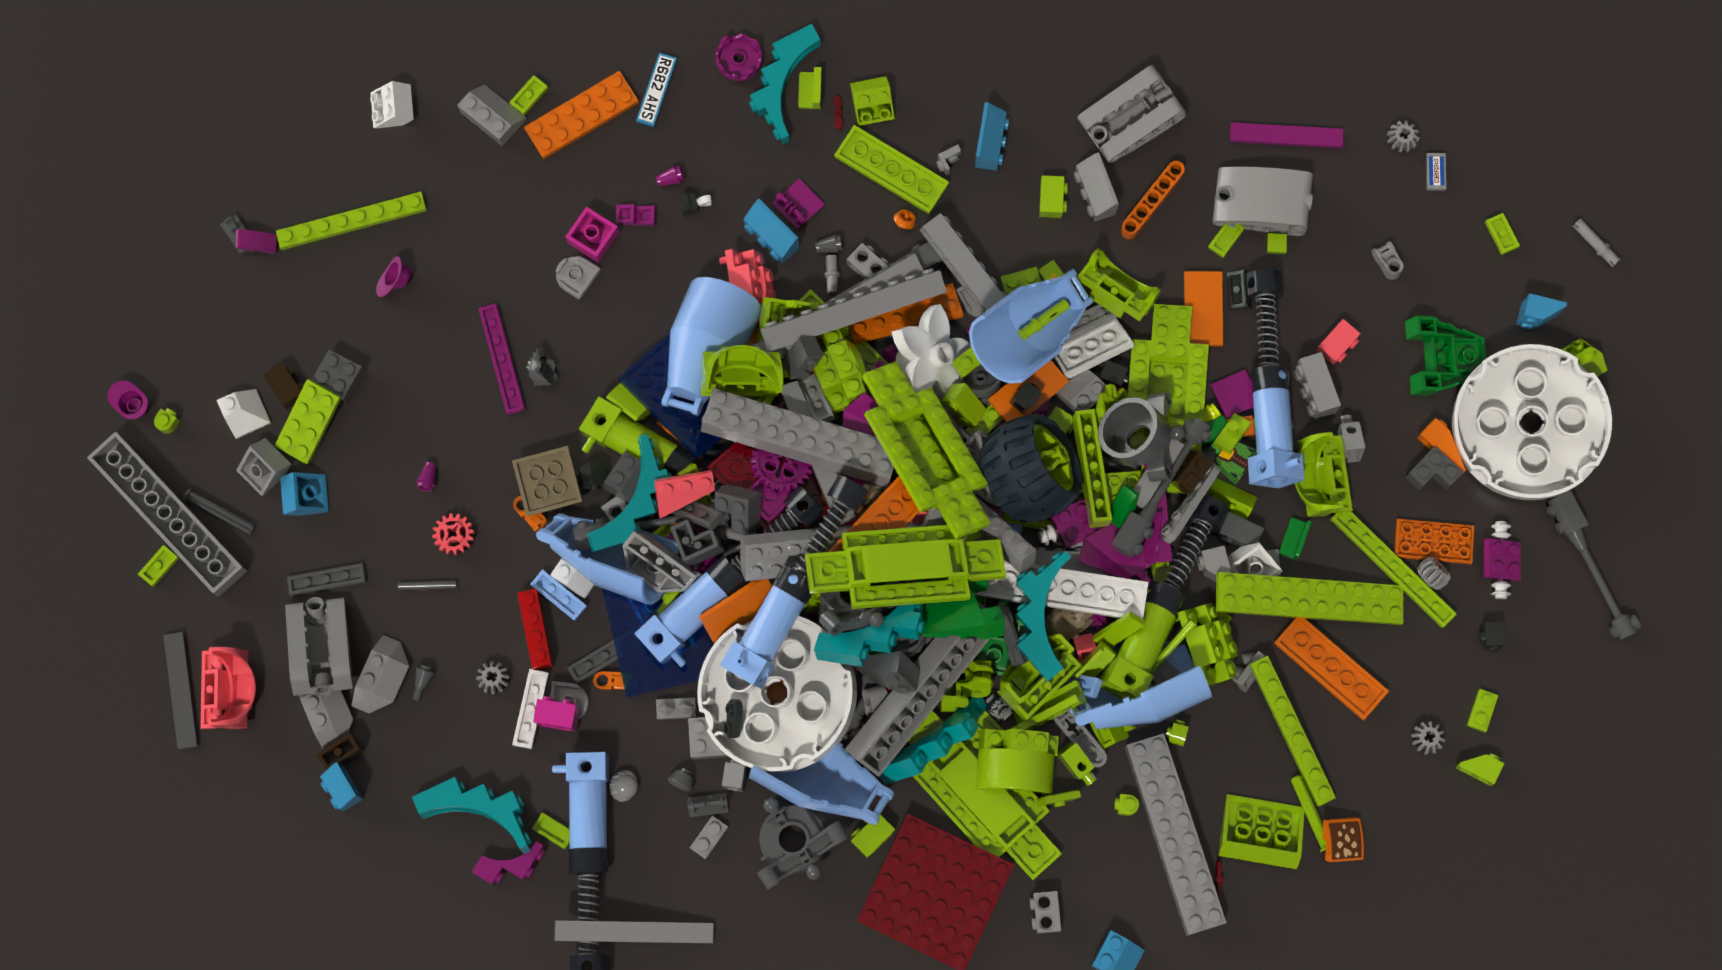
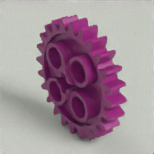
M755 448V451H752L751 456L753 458L750 460V464H752L750 470L756 471L753 478L759 477L758 484L764 482V489L770 486L771 493L778 489L779 494L782 493V490L789 494L790 488L794 491L798 488L797 485L803 487L804 482L809 480L808 476L812 474V470H810L812 469L811 464L786 457L780 476L776 478L782 456ZM765 467H772L774 471H768ZM784 473H790L792 477H786Z

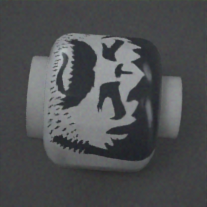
M992 694L985 701L988 704L985 707V711L996 722H1005L1014 713L1010 705L999 694L997 696Z

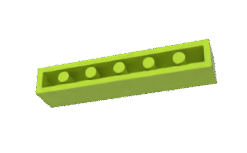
M1095 409L1075 411L1072 421L1078 459L1080 460L1082 475L1084 476L1082 485L1089 528L1106 527L1111 523L1112 515L1101 446L1098 438Z

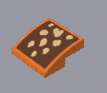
M1360 818L1323 820L1322 839L1326 841L1325 860L1328 862L1363 860L1364 843Z

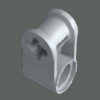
M1388 241L1386 245L1378 249H1372L1373 258L1380 266L1385 277L1390 280L1397 279L1403 270V262L1396 253L1393 244ZM1395 266L1398 271L1393 272L1389 267Z
M877 685L863 690L862 695L865 715L870 718L887 698L888 693L884 686Z

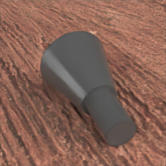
M423 664L420 667H416L415 690L412 699L420 700L423 689H425L435 673L431 671L432 667Z

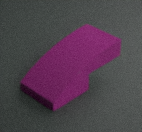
M635 204L616 205V224L656 226L657 207L636 206Z
M236 230L235 248L249 252L276 253L277 235L252 230Z

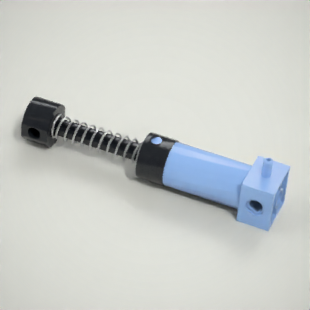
M1259 269L1246 274L1247 298L1259 304L1255 308L1259 309V313L1256 314V316H1259V320L1256 322L1260 324V327L1257 328L1260 334L1257 337L1261 338V341L1258 342L1261 348L1258 351L1262 352V355L1258 357L1262 359V363L1259 364L1261 367L1251 370L1257 455L1248 458L1249 484L1279 489L1304 480L1303 454L1293 452L1289 369L1277 364L1280 360L1277 357L1279 351L1276 350L1279 346L1276 343L1278 337L1275 335L1278 332L1275 328L1277 322L1274 321L1277 318L1274 314L1277 309L1273 306L1276 304L1275 300L1283 297L1282 273L1276 269Z
M839 474L827 493L835 503H831L832 508L827 510L829 512L828 515L823 516L825 520L823 523H819L821 527L819 530H815L817 534L811 536L813 540L811 543H807L809 547L807 550L804 549L805 554L828 551L827 546L832 544L831 539L836 538L835 532L840 531L839 525L844 524L842 520L848 518L847 512L853 510L856 513H860L871 493L854 481ZM805 554L804 556H799L801 561L796 563L797 566H792L791 568L784 564L773 583V587L739 643L733 641L720 663V666L760 689L763 688L776 666L771 663L805 604L807 605L812 596L809 592Z
M800 485L783 500L788 509L786 508V513L780 514L781 518L779 520L775 519V523L773 525L769 524L770 528L763 531L764 533L792 531L794 526L798 527V522L803 523L809 528L825 511ZM803 502L808 503V508L805 511L800 509ZM723 554L660 615L651 617L634 633L660 663H666L673 658L680 667L684 666L686 661L678 651L686 645L685 641L703 625L698 616L750 583L745 581L741 573V555H736V559L731 560ZM660 634H662L663 636V642L661 644L657 640Z
M606 752L566 753V765H553L552 772L566 773V781L569 783V874H576L580 880V885H578L580 893L578 895H580L581 900L578 903H581V908L578 910L581 911V916H578L581 921H599L596 919V915L599 914L596 911V907L599 906L596 903V900L599 898L596 895V892L599 891L596 888V884L599 883L596 877H599L600 874L608 873L607 784L609 783V755ZM591 764V770L584 772L585 766ZM578 941L581 942V947L578 948L581 950V953L570 955V970H585V965L588 962L592 963V970H608V955L599 954L597 950L599 943Z

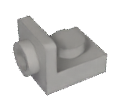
M959 145L938 154L937 166L946 175L950 174V168L947 163L952 164L960 159L961 149Z

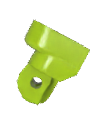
M973 660L962 673L965 674V680L956 681L949 691L942 695L941 712H955L957 707L964 708L968 706V697L982 698L991 693V687L994 685L993 680H991V675L994 673L993 668H991V661Z

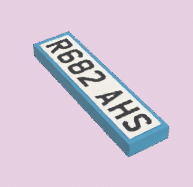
M659 53L636 119L637 123L655 127L677 62L676 57Z

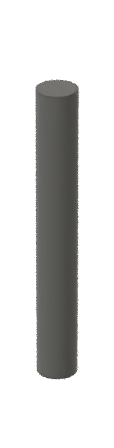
M457 580L398 583L399 590L457 588Z

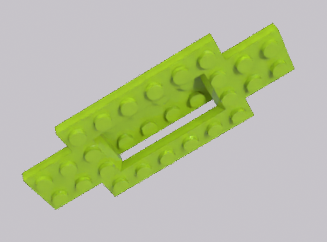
M1154 304L1152 339H1132L1134 347L1131 349L1128 398L1135 397L1147 401V397L1150 394L1168 391L1172 399V406L1167 415L1171 428L1176 425L1182 427L1187 419L1193 420V418H1197L1203 421L1209 344L1190 343L1192 306ZM1149 428L1137 429L1130 438L1132 449L1136 450L1144 444L1150 435ZM1185 437L1179 440V442L1183 443L1184 445L1187 441ZM1202 443L1200 445H1193L1191 450L1201 451ZM1142 465V469H1141V477H1142V475L1144 474V466H1143V465ZM1170 483L1166 493L1179 494V490Z
M897 361L865 372L862 378L879 407L866 411L864 416L920 513L932 508L934 510L939 509L955 539L989 527L991 522L973 493L985 488L988 483L932 387L915 393ZM922 413L925 416L927 422L932 428L934 434L939 440L941 446L946 452L948 458L950 459L952 465L954 466L960 478L956 479L955 475L950 469L948 463L946 462L941 451L939 450L934 439L932 438L930 432L928 431L923 420L921 419L920 416Z
M948 525L844 532L841 535L843 551L805 554L810 594L849 591L852 609L970 600L968 581L1006 578L1000 539L963 542L961 538L955 539ZM948 577V580L870 586L871 583Z
M932 710L907 742L912 745L941 725L943 723L942 720ZM976 731L971 739L953 744L946 756L929 761L921 774L912 777L975 846L998 857L1007 852L1033 881L1062 854L1036 825L1050 811L1046 806L1038 807L1037 800L1039 798L1032 791L1013 789L982 790L976 788L979 732Z

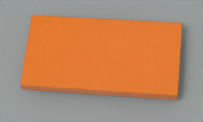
M1184 271V306H1192L1190 343L1209 344V347H1223L1222 272Z
M1050 360L1024 382L1007 383L987 401L1004 421L1008 422L1012 419L1032 414L1070 381ZM1028 381L1030 384H1035L1042 395L1023 415L1009 402Z
M1396 519L1394 554L1399 558L1426 560L1428 557H1432L1439 562L1472 564L1473 525Z
M768 579L753 580L698 616L714 644L727 630L737 623L744 625L754 619L772 588Z

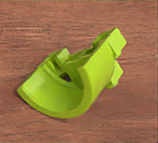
M993 729L980 730L976 788L982 790H1025L1043 793V796L1052 795L1054 757L1058 756L1059 736H1051L1049 732L1008 729L1004 731Z

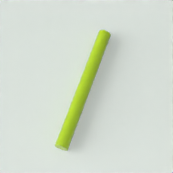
M1191 619L1158 655L1149 674H1152L1197 625L1194 620Z

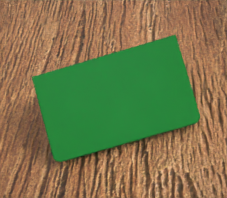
M1292 517L1290 518L1279 549V555L1295 561L1299 558L1312 521L1307 520V522H1303Z

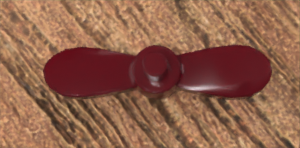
M837 95L833 100L835 107L834 125L837 130H840L843 126L841 118L842 100Z
M1217 860L1215 863L1216 875L1212 877V880L1217 884L1218 898H1221V883H1223L1224 879L1223 875H1221V861Z

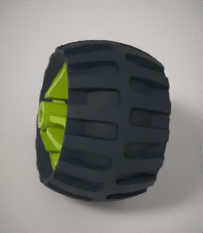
M1025 415L1004 423L990 434L982 444L979 452L980 467L992 497L1005 513L1010 515L1013 520H1019L1020 522H1037L1061 513L1076 500L1083 490L1084 476L1082 475L1081 463L1078 460L1076 451L1065 432L1060 429L1054 420L1049 419L1046 415Z

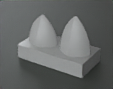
M1259 651L1257 654H1242V660L1246 668L1236 667L1237 677L1232 680L1245 693L1255 681V676L1249 664L1265 657Z
M656 699L657 720L696 718V699Z

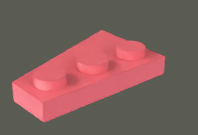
M708 470L655 479L654 484L659 518L661 519L715 491L713 472Z

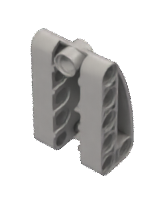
M1151 65L1083 111L1077 119L1107 162L1112 163L1174 126L1186 116V111L1169 86L1165 84L1154 65ZM1098 132L1105 133L1101 140L1095 138Z
M1221 167L1218 169L1212 223L1217 226L1227 224V227L1237 228L1235 224H1241L1246 230L1302 236L1307 230L1309 211L1312 205L1313 194H1311L1313 174L1307 171L1280 168ZM1226 194L1228 199L1223 200L1219 195Z
M312 597L308 599L306 604H285L289 673L293 696L315 693L317 696L324 697L330 695L332 691L353 689L345 599H328L326 602H323L319 597Z

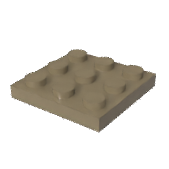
M569 446L512 461L527 517L583 502Z

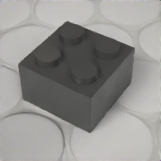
M328 350L311 380L342 397L340 401L348 404L366 371L362 366Z

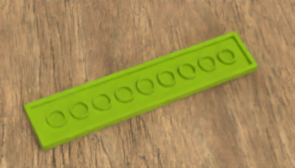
M1218 572L1216 573V612L1402 625L1403 589L1399 585Z

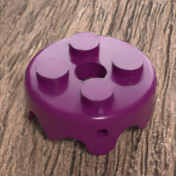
M745 34L724 36L715 52L717 68L724 77L732 81H745L757 74L762 64V53L759 43L756 39H752ZM742 55L744 60L741 63H737L734 61V57Z

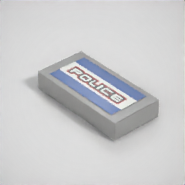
M1426 153V191H1446V153Z

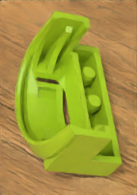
M769 297L763 298L757 342L763 339L760 329L766 327L765 323L774 320L779 323L784 321L783 317L792 314L795 317L800 316L801 311L807 309L814 310V303ZM781 360L783 368V378L790 379L783 361Z
M1061 634L1047 636L1055 657L1063 667L1048 682L1041 676L1028 689L1040 676L1039 672L1030 662L1016 667H1012V664H1010L1001 676L1000 689L997 693L1023 720H1028L1082 666L1071 655L1075 649Z

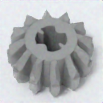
M1407 120L1404 124L1398 121L1396 125H1391V131H1388L1387 136L1390 137L1388 143H1393L1392 149L1398 147V152L1400 153L1403 148L1406 152H1409L1410 148L1416 147V142L1420 138L1416 136L1419 130H1413L1415 124L1409 126Z
M1432 557L1423 560L1417 568L1418 574L1425 583L1436 590L1445 587L1451 579L1450 573L1443 564Z
M494 661L490 662V667L484 663L483 667L485 670L478 669V672L482 674V676L476 677V680L482 681L478 686L480 688L485 687V693H488L491 689V693L496 694V688L503 692L501 685L507 687L508 683L504 680L510 679V676L505 674L508 669L506 667L502 668V663L500 662L496 667ZM491 674H494L495 676L497 675V677H495L497 679L496 681L493 682L492 680H489L491 679Z
M1429 721L1427 726L1424 722H1421L1420 727H1414L1416 733L1411 734V737L1417 740L1413 741L1412 745H1419L1417 748L1418 752L1424 748V754L1427 755L1429 750L1432 754H1435L1436 748L1442 749L1440 743L1445 742V738L1440 737V735L1444 734V731H1437L1440 725L1437 724L1433 727L1432 721ZM1431 735L1430 743L1429 740L1426 741L1424 739L1425 736Z

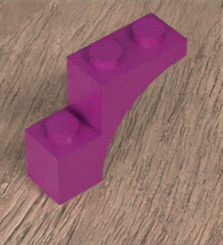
M536 841L530 852L511 860H493L482 855L472 873L492 885H495L496 882H501L505 875L504 869L525 880L534 873L535 868L533 866L536 861L540 862L545 855V846Z

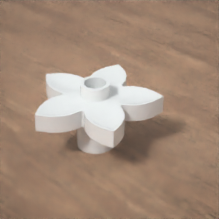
M941 304L930 306L923 313L919 327L908 326L892 331L894 342L899 350L896 355V361L915 393L932 387L936 396L941 401L952 384L960 383L959 375L951 363L971 348V344L962 338H949V320Z

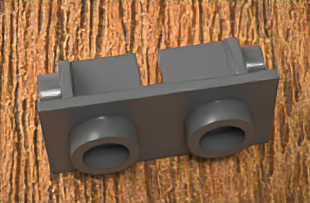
M727 793L688 798L689 816L698 817L729 813Z

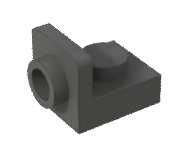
M1165 659L1151 674L1154 676L1151 684L1157 686L1176 677L1180 671Z

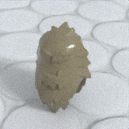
M1051 607L1044 610L1047 636L1061 634L1067 641L1078 638L1079 633L1088 628L1094 621L1088 620L1093 614Z

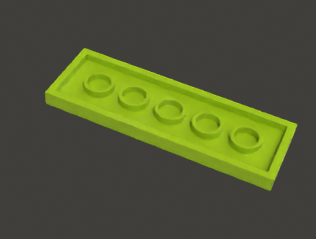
M855 125L834 154V158L927 214L931 213L949 185V181Z

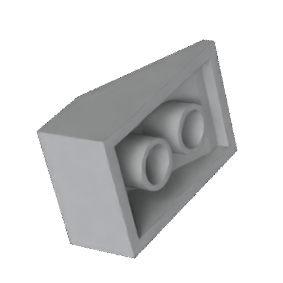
M1086 370L1068 379L1070 382L1055 394L1075 413V411L1094 409L1099 395L1104 393L1106 385L1090 370Z

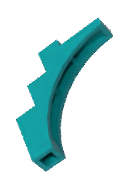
M812 24L772 44L773 51L771 53L776 62L761 69L762 76L760 79L764 88L750 95L751 102H749L751 110L753 113L757 112L759 117L764 115L768 125L772 124L775 129L773 134L776 140H781L783 145L790 142L781 113L785 85L798 63L810 52L821 46V40Z
M647 434L639 436L637 439L640 449L641 469L635 492L625 509L614 520L587 534L592 553L624 544L634 530L641 532L638 523H635L634 520L656 513V501L650 496L656 494L654 480L672 477V475L667 473L666 469L658 470L660 463L658 457H654L652 451L654 444L651 438L648 439Z
M1059 551L1051 558L1053 562L1048 567L1044 564L1036 571L1038 573L1037 576L1032 571L1029 573L1024 571L1016 578L1018 582L1015 584L1030 602L1027 604L1025 601L1017 608L1019 612L1016 614V617L1031 633L1029 635L1024 633L1017 639L1019 644L1016 647L1046 682L1063 669L1048 642L1044 609L1053 579L1060 568L1071 558L1067 551L1063 554Z
M917 579L914 583L924 582V579ZM923 604L899 605L884 617V623L880 627L869 625L865 628L840 633L836 636H831L829 633H819L814 647L817 660L863 667L864 661L869 657V650L891 653L893 646L897 644V637L919 640L921 633L925 630V621H923L921 615Z
M968 697L967 707L958 708L932 732L912 745L900 750L879 776L884 784L887 785L921 774L929 761L946 756L953 744L971 739L979 727L977 721L987 706L984 699Z
M453 777L412 797L417 811L423 819L448 812H470L482 815L504 827L513 836L523 854L531 851L529 847L531 840L527 832L523 833L521 828L524 826L520 817L524 813L521 808L524 806L520 795L516 796L513 791L495 798L492 789H487L484 784L467 791L462 781L459 782L456 777Z

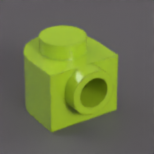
M160 408L154 418V425L162 433L169 434L176 429L180 420L175 417L177 414L167 408L164 411Z
M1174 720L1172 727L1168 726L1165 737L1169 738V743L1184 746L1189 727L1185 726V722Z
M1120 794L1119 798H1115L1114 810H1117V815L1131 816L1139 808L1138 800L1132 795Z

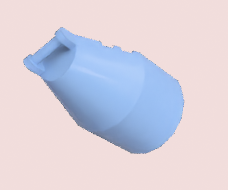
M1075 269L1068 271L1061 277L1016 288L972 322L969 331L970 344L976 358L986 371L998 380L1006 383H1021L1061 352L1065 340L1071 335L1072 328L1077 325L1085 309L1094 302L1078 280ZM1062 299L1068 302L1070 309L1044 326L1041 332L1034 333L1025 341L1020 338L1017 331L1029 324L1032 318H1037Z
M698 277L691 281L670 330L667 389L662 399V406L676 407L699 416L704 403L710 398V396H701L702 353L716 352L721 349V346L749 344L761 315L762 307L756 298L738 286L720 279ZM673 396L694 401V405L673 399Z
M559 513L550 524L536 533L538 540L550 544L551 549L595 586L650 605L657 602L664 594L658 593L645 584L643 577L627 571L623 544L592 553L591 549L580 551L576 549L573 528L577 527V523L582 521H588L589 525L595 524L593 520L569 517ZM640 529L641 533L652 536L679 556V549L675 541Z
M1183 643L1178 645L1166 658L1169 663L1180 671L1176 677L1157 686L1150 683L1148 690L1140 692V697L1131 700L1128 696L1123 698L1122 701L1100 688L1097 699L1086 697L1087 702L1069 711L1075 716L1074 719L1077 725L1083 726L1092 722L1096 729L1158 723L1212 698V693L1201 667H1195Z
M841 743L827 756L808 767L796 771L777 773L766 772L753 765L748 777L799 807L863 819L872 825L878 823L881 812L887 802L894 796V792L882 785L865 767L862 768L855 761V758L842 748L843 745ZM876 795H878L881 799L872 812L869 810V807Z

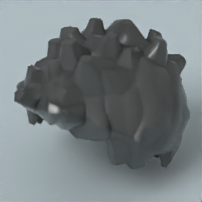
M542 347L540 350L536 348V352L532 353L533 357H530L531 361L527 362L528 376L532 379L534 386L552 385L558 379L555 373L556 364L554 360L549 359L548 354H545V350Z

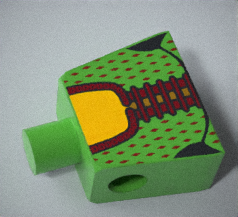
M1214 442L1208 449L1209 451H1216L1215 455H1217L1214 463L1235 485L1248 468V458L1256 455L1255 449L1241 443L1237 444L1231 454L1216 447Z

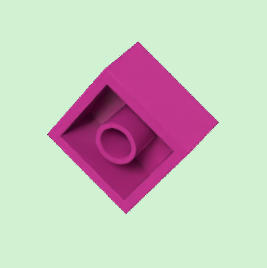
M586 207L565 238L569 245L599 263L620 232L618 226Z
M543 696V699H537L533 722L536 725L572 732L577 731L580 708L576 706L574 701L562 699L561 703L554 700L555 698Z

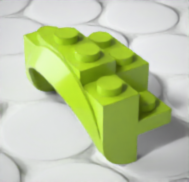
M1099 248L1094 251L1089 262L1077 277L1082 284L1092 290L1090 296L1093 301L1119 318L1126 312L1138 321H1141L1144 315L1146 316L1154 306L1162 291L1158 287L1147 286L1124 273Z
M839 329L821 334V342H818V345L823 353V357L813 369L816 380L833 415L843 411L864 392L867 394V385L862 378L866 372L862 357L854 344L842 337Z
M734 345L721 346V349L716 352L702 353L701 396H711L713 388L738 396H778L779 393H782L783 368L780 352H766L760 349V347ZM760 373L764 374L767 377H760Z
M1333 432L1314 434L1297 441L1298 453L1303 454L1304 480L1295 483L1301 500L1306 504L1307 517L1353 511L1342 436H1333Z
M1213 603L1178 612L1179 617L1175 622L1180 621L1182 628L1191 619L1196 623L1202 624L1198 627L1196 625L1186 636V640L1195 667H1201L1208 685L1211 686L1236 678L1237 668L1233 660L1234 657L1238 656L1237 645L1233 641L1229 623L1226 622V619L1221 620L1218 618V612H1216V607L1213 606ZM1216 663L1214 669H1212L1210 665Z

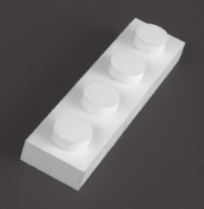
M529 669L512 743L513 746L527 749L533 748L538 726L533 722L537 699H543L549 677L548 672Z

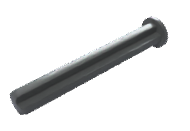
M189 488L183 497L184 502L189 501L248 534H251L255 529L252 523L194 493L192 488Z

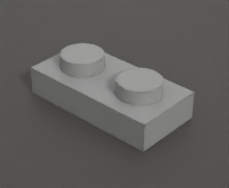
M712 816L692 843L690 849L704 859H707L729 827Z

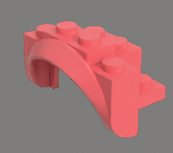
M733 249L725 250L726 256L719 258L720 265L727 264L729 283L747 291L757 299L761 307L763 298L776 299V292L772 283L774 280L773 273L770 269L763 266L764 258L761 253L754 249L741 253Z
M210 647L208 651H202L201 729L224 728L232 730L247 728V715L252 710L256 691L253 671L248 664V651L232 647Z

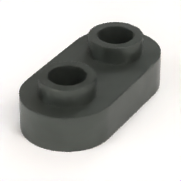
M730 699L725 707L727 717L724 724V733L727 734L728 738H738L741 733L743 705L740 699Z

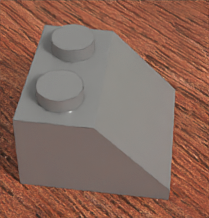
M264 438L249 446L236 471L261 496H264L280 481V477L285 476L291 463Z
M1225 546L1201 551L1196 560L1198 570H1202L1203 575L1216 582V573H1232Z

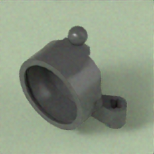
M1165 391L1150 394L1147 397V401L1135 397L1120 400L1106 411L1098 429L1101 452L1110 455L1122 466H1129L1134 469L1147 463V475L1150 482L1171 479L1172 469L1168 460V446L1171 439L1179 441L1185 435V431L1181 426L1176 425L1171 428L1168 423L1167 415L1172 406L1170 393ZM1149 428L1150 435L1144 444L1136 450L1132 449L1130 446L1132 434L1137 429Z
M891 581L886 585L903 583L901 581ZM871 583L870 586H878V585H877L876 583ZM849 591L820 593L819 622L831 636L862 629L869 625L880 627L884 623L886 610L895 606L852 609L851 604L842 600V597L850 596Z
M767 798L763 803V807L770 815L765 819L761 827L759 841L764 855L761 861L767 860L770 865L760 870L757 875L767 890L775 887L792 874L806 872L809 879L817 880L822 874V870L817 864L822 859L824 853L847 840L849 836L839 821L824 829L822 823L825 822V819L819 820L808 809L799 806L779 808V803L775 798ZM798 826L805 832L806 843L800 851L788 852L781 847L779 836L785 827Z

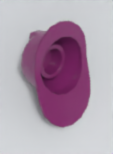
M399 256L392 259L378 281L376 293L379 297L386 296L392 289L404 288L413 273V269L403 264Z
M122 380L110 387L108 390V401L123 417L134 420L146 415L148 399L134 384Z

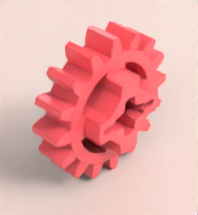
M450 513L448 519L442 516V522L436 521L439 525L438 528L433 527V530L437 532L432 535L433 539H437L434 544L440 546L439 550L441 552L446 549L447 555H450L451 551H453L456 556L459 550L465 553L464 547L470 548L469 541H474L471 535L475 534V531L470 529L473 526L472 523H467L468 519L466 517L461 520L460 514H457L456 518H454L453 514ZM464 528H465V530H466V536H465V538L463 537V534H462V532L464 531ZM442 530L444 531V535H445V537L443 538V541H442V538H441ZM456 532L457 536H451L450 533Z

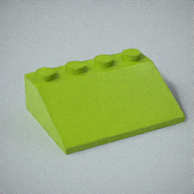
M1227 794L1220 835L1219 856L1297 869L1302 855L1303 807Z

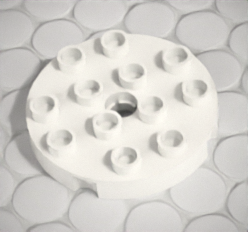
M1518 345L1501 350L1485 359L1461 386L1452 413L1453 439L1462 462L1468 471L1480 483L1492 491L1520 500L1552 498L1573 489L1583 482L1603 459L1612 431V414L1609 399L1595 373H1588L1578 364V358L1572 354L1546 345ZM1529 410L1538 414L1544 423L1534 434L1526 432L1519 424L1522 416L1528 413Z
M798 616L771 662L776 666L763 688L760 689L720 666L733 641L737 643L741 641L752 621L744 625L737 623L715 642L705 658L700 672L697 691L699 712L705 714L709 726L708 734L714 743L733 760L751 768L754 765L766 772L796 771L818 762L840 743L854 716L857 700V683L853 666L817 660L814 647L819 633L827 632L818 624ZM783 680L788 696L781 703L771 705V701L767 697V688L772 683ZM730 699H740L743 705L741 733L738 738H728L727 734L724 733V724L727 717L725 707Z

